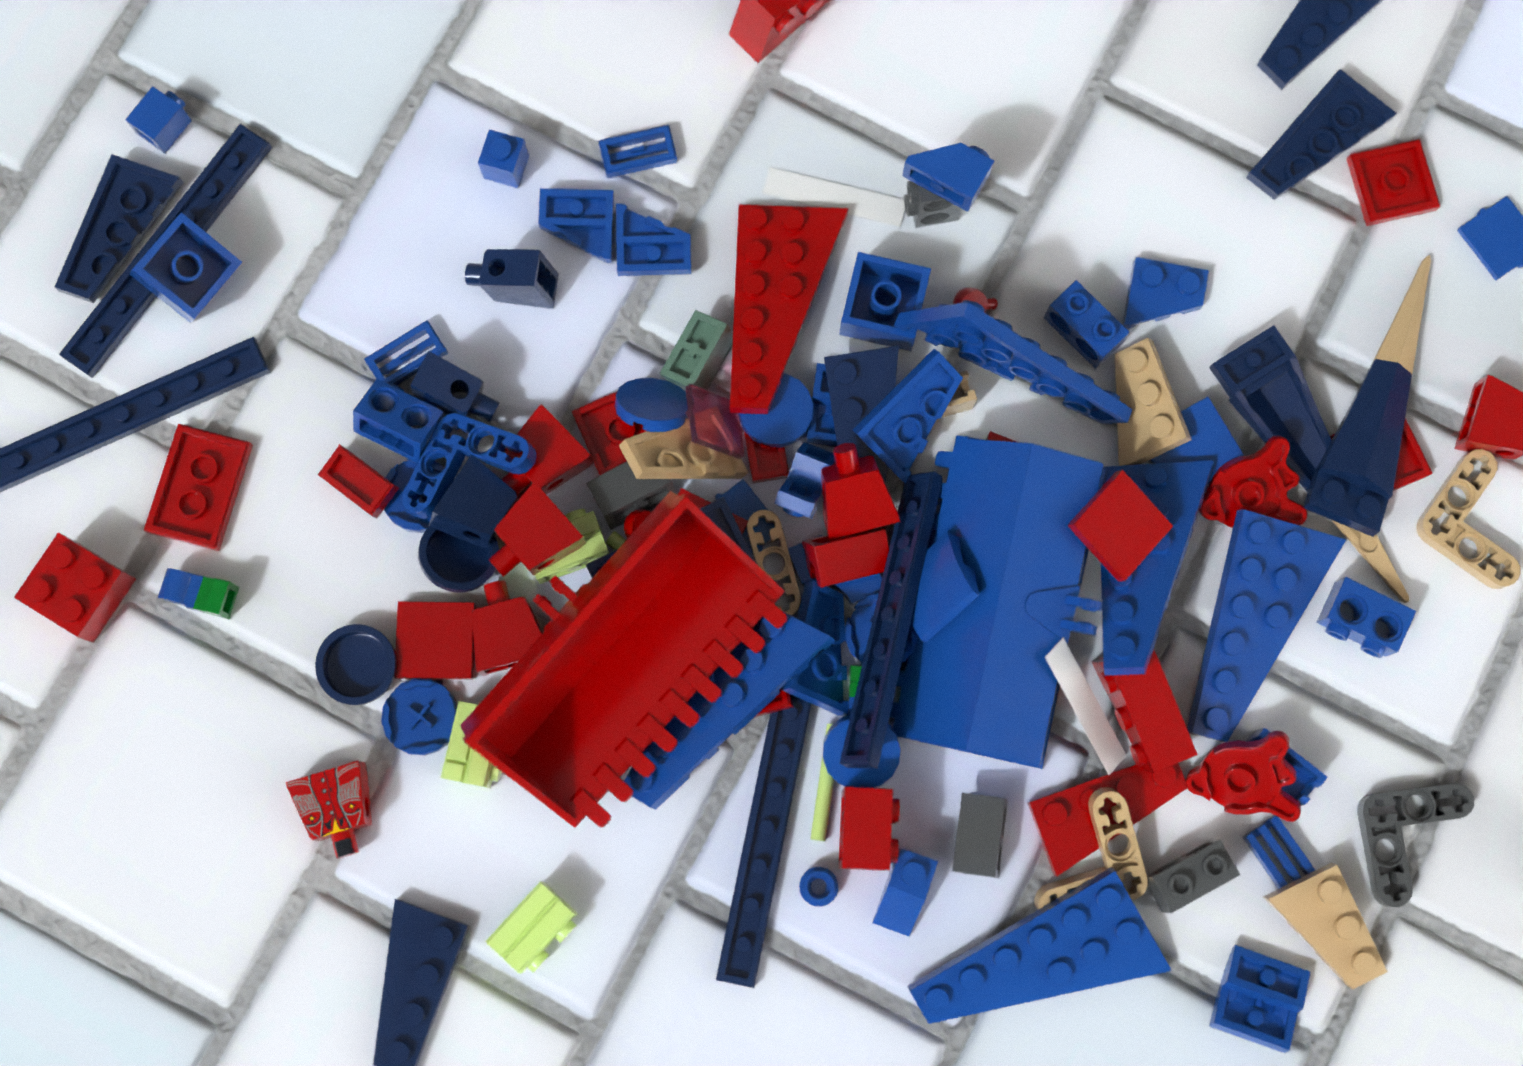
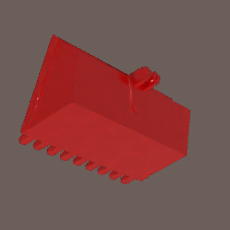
M672 491L665 496L587 584H583L576 593L556 575L553 576L549 581L551 586L569 600L558 611L544 595L538 593L533 601L552 619L544 627L545 631L460 725L465 735L463 740L468 746L574 828L586 816L597 826L605 827L611 821L612 816L598 803L604 795L610 791L619 801L627 802L633 796L634 791L620 777L630 766L646 778L655 771L656 765L643 754V751L652 741L668 753L674 750L678 745V740L665 727L675 716L689 728L697 724L700 720V715L687 702L697 691L711 703L716 702L720 698L722 690L709 679L719 666L732 678H737L743 672V664L730 653L740 642L744 643L754 653H759L765 647L766 641L753 630L762 617L777 629L782 628L788 620L787 615L775 605L785 591L685 495L679 496Z

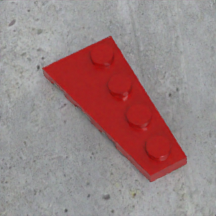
M1179 763L1156 773L1145 771L1143 766L1138 767L1135 764L1115 771L1110 775L1107 774L1028 802L1027 804L1054 877L1059 876L1099 849L1088 808L1090 796L1094 791L1104 787L1116 790L1124 797L1128 805L1132 824L1134 825L1187 789V783ZM1109 798L1103 799L1104 806L1099 808V810H1102L1108 816L1110 825L1118 824L1113 819L1111 808L1117 805V803H1113ZM1119 834L1113 835V836L1109 839V841L1112 840L1113 838H1115L1116 836H1118Z

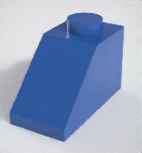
M957 143L908 156L904 164L902 176L969 212L990 176L994 160L989 158L986 151L977 146L969 147L963 143Z
M898 848V862L892 863L872 923L909 937L926 900L938 861L903 848Z

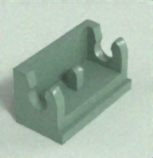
M695 310L659 374L666 381L680 386L692 399L701 403L733 345V333L728 324Z

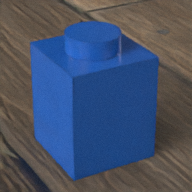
M154 86L150 88L125 119L137 135L164 154L192 120L183 109L186 103L169 90L164 94Z
M489 129L478 160L483 178L519 189L529 159L525 140Z

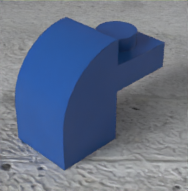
M803 442L795 454L787 479L779 489L774 504L782 507L783 511L789 515L813 519L822 500L821 469L836 464L834 453Z

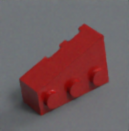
M740 0L729 35L759 63L829 0Z
M1154 649L1145 674L1105 676L1103 657L1092 661L1095 671L1115 709L1117 721L1126 732L1132 744L1129 746L1130 752L1138 767L1143 766L1145 771L1156 773L1198 755Z

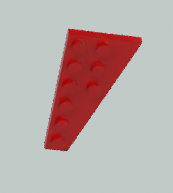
M738 204L730 413H769L783 378L784 370L797 343L802 325L808 316L824 276L825 268L836 246L841 228L847 219L848 208Z

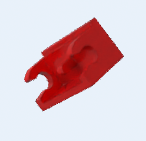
M881 527L829 540L828 535L802 541L810 578H816L817 584L821 588L884 572L889 546L886 529Z

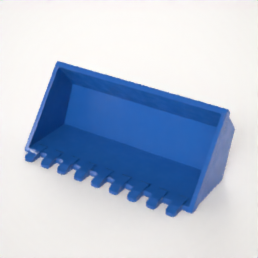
M956 436L953 452L939 451L936 454L935 465L940 468L949 469L946 483L941 484L938 498L942 500L939 514H935L931 529L936 531L933 544L947 531L959 538L963 563L975 570L979 596L927 643L919 638L916 649L908 657L905 671L900 670L896 685L901 687L898 702L892 703L889 716L895 718L893 729L897 737L1043 769L1060 684L1045 656L1063 637L1069 646L1071 632L1096 636L1098 627L1089 622H1075V613L1077 608L1091 612L1101 611L1103 604L1101 601L1079 597L1089 549L1067 525L1103 486L1106 469L1103 468L1104 463L1033 443L980 440L968 436Z

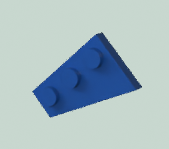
M933 349L853 431L906 484L912 473L910 468L918 453L922 454L928 443V440H926L936 420L941 419L963 377L939 351Z
M815 580L805 582L797 619L824 632L836 641L826 650L823 648L808 662L809 666L800 675L796 673L781 687V690L838 716L848 715V701H843V681L847 680V666L842 665L841 643L845 641L843 594L827 586L821 588Z

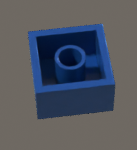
M181 212L134 266L129 275L188 322H192L241 265L242 261Z
M858 252L839 335L889 347L899 346V349L912 351L917 329L909 328L905 332L895 327L894 324L899 312L922 309L931 268Z

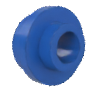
M814 867L807 870L801 877L799 884L803 899L810 905L818 907L831 903L837 896L839 888L838 880L834 873L824 867ZM815 879H822L826 883L824 893L815 894L812 891L811 884Z

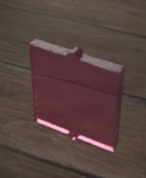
M693 384L686 386L688 405L686 415L689 417L692 442L737 459L744 457L742 440L744 430L740 425L738 413H730V399Z

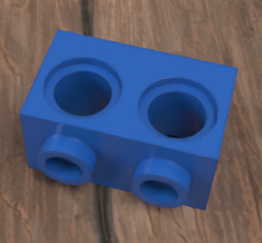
M1077 280L1049 305L1043 317L1095 369L1122 345L1130 333Z
M376 379L353 410V432L418 463L437 424L443 418V411L430 401L420 400L405 393L402 388L395 384H387ZM412 426H421V428H413Z
M1344 577L1334 583L1316 623L1326 627L1325 632L1328 635L1342 641L1350 639L1360 644V649L1366 654L1382 658L1383 656L1386 657L1398 653L1416 611L1348 577ZM1341 603H1346L1352 608L1354 614L1352 621L1346 620L1341 615ZM1377 620H1381L1387 625V638L1381 637L1376 632L1375 624Z

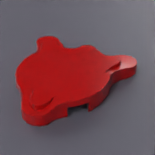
M1279 435L1273 436L1256 453L1239 456L1222 465L1213 476L1207 492L1204 494L1202 506L1198 510L1200 515L1207 520H1217L1233 528L1237 510L1244 509L1292 524L1302 525L1307 519V510L1299 503L1287 497L1288 490L1296 487L1300 480L1298 474L1286 464V458L1290 450L1288 440Z
M1273 731L1258 741L1237 740L1217 745L1208 752L1200 765L1191 769L1187 774V788L1191 793L1203 796L1208 801L1212 798L1215 802L1224 806V811L1227 813L1250 815L1266 812L1288 822L1296 821L1301 815V804L1299 801L1282 790V786L1292 785L1296 780L1295 769L1284 758L1289 749V737L1283 731Z

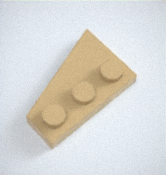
M714 408L689 416V418L687 417L684 425L678 429L667 432L647 431L627 438L619 445L636 479H742L749 473Z
M1330 863L1263 896L1348 987L1355 989L1388 972L1337 864Z

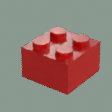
M58 532L14 598L76 637L94 643L136 581V578L75 540Z
M843 788L841 791L838 869L890 871V863L898 862V839L891 838L892 824L899 823L900 799L893 798V789Z

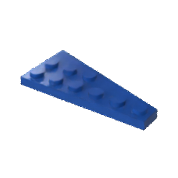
M965 300L958 304H940L938 307L899 312L894 324L895 327L905 332L909 328H916L927 333L925 341L935 346L943 345L950 348H958L959 357L1007 380H1014L1016 375L1031 382L1029 390L1039 395L1047 394L1053 397L1064 398L1063 406L1101 424L1128 423L1132 408L1119 401V395L1093 384V378L1067 367L1068 363L1064 359L1044 352L1040 349L1038 342L1018 335L1012 331L1013 327L1009 323L992 318L984 312V307L976 302Z
M1214 460L1103 467L1106 469L1103 485L1116 471L1124 470L1173 525L1170 531L1125 581L1118 582L1101 563L1103 665L1105 676L1146 673L1159 634V626L1163 614L1167 610L1174 582L1177 580L1194 530L1193 525L1198 510L1201 508L1205 497L1204 492L1208 480L1211 479L1214 470Z
M1237 510L1187 725V730L1190 734L1220 742L1229 741L1346 539L1248 510Z
M787 613L785 614L788 620L779 629L762 617L753 630L766 641L765 647L759 653H754L744 643L740 642L730 654L743 664V672L737 678H732L719 666L709 679L722 690L720 698L716 702L711 703L697 691L687 702L700 715V720L697 724L689 728L675 716L665 727L678 740V745L674 750L668 753L652 741L643 751V754L656 765V769L646 778L633 767L631 768L624 781L633 789L634 794L632 797L656 810L690 778V773L706 758L708 760L719 751L718 747L731 734L736 735L780 694L782 686L796 673L800 675L809 666L808 662L823 648L826 650L836 640Z
M1111 867L907 987L928 1024L1172 970L1116 871Z

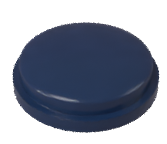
M429 526L420 540L418 559L425 576L439 588L458 593L469 592L486 584L495 573L496 568L488 559L499 551V546L495 537L487 548H482Z
M362 624L343 626L333 631L321 644L315 662L316 676L322 689L332 699L348 705L368 704L384 695L393 683L397 671L396 653L390 640L379 630Z

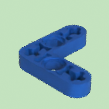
M448 414L437 424L403 492L402 504L405 509L416 517L422 519L430 518L434 508L452 484L465 456L470 457L472 455L483 463L507 472L523 474L529 471L535 464L537 458L536 451L521 436L461 414ZM461 429L468 437L466 440L456 434L450 436L452 430ZM492 435L494 437L492 447L485 452H479L478 445L481 439ZM506 447L515 453L522 451L523 454L520 458L514 457L512 459L504 450ZM438 458H446L444 470L439 474H432L431 467L434 461ZM426 479H429L431 482H433L435 484L434 487L431 486L429 483L426 484ZM419 496H427V500L425 501V503H417L416 501Z

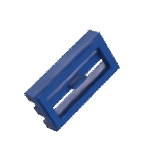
M669 125L598 140L607 179L678 163ZM665 138L666 141L648 146L634 147L617 153H608V150ZM668 151L667 153H663V154H658V155H654V156H649V157H645V158H641V159H636V160H632V161H627V162H623V163H618V164L611 165L612 163H616V162H621V161H625V160H630V159H634V158H639V157H643V156H648V155H652V154H656V153H661V152Z
M426 320L364 358L376 379L387 384L398 385L418 372L427 353L389 377L385 378L384 376L434 345L436 348L430 352L441 358L447 355L448 351L429 321ZM425 334L429 335L428 339L408 349L381 368H378L376 365Z
M1276 815L1242 837L1278 889L1288 883L1256 838L1260 835L1293 881L1301 878V875L1269 831L1270 828H1273L1305 875L1315 871V868Z

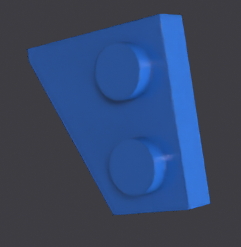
M540 188L538 219L540 229L606 263H612L614 191Z
M622 203L616 204L618 276L692 274L691 236L689 233L675 227H666L660 220L651 216L646 218L628 210V206Z
M1135 257L1132 265L1123 326L1126 329H1130L1140 323L1152 320L1156 322L1170 318L1171 315L1177 313L1185 314L1200 310L1204 304L1209 270Z

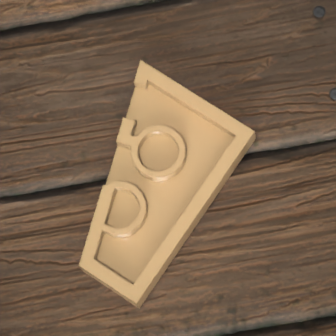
M1146 338L1116 353V394L1120 396L1119 401L1132 408L1128 423H1117L1119 466L1142 464L1191 441V436L1154 342Z

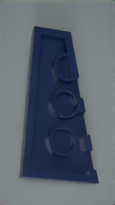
M899 346L824 357L837 446L844 443H854L859 458L873 456L886 484L887 465L856 435L853 429L895 388Z

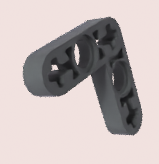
M1452 783L1367 795L1360 800L1357 807V815L1371 891L1374 899L1379 904L1385 907H1400L1409 902L1412 896L1413 887L1401 826L1466 817L1472 812L1474 807V796L1468 787ZM1452 793L1456 797L1460 796L1462 804L1456 805V808L1453 806L1436 807L1435 802L1436 799L1451 797ZM1412 795H1417L1424 801L1425 810L1420 817H1414L1407 811L1406 802ZM1376 800L1377 805L1381 807L1395 805L1397 813L1380 815L1379 822L1377 816H1370L1369 808L1375 807ZM1381 839L1389 840L1394 847L1393 857L1386 862L1380 860L1375 853V846ZM1397 866L1398 872H1390L1392 884H1399L1400 892L1394 894L1395 900H1393L1392 895L1384 893V887L1390 885L1388 873H1379V867L1391 868Z

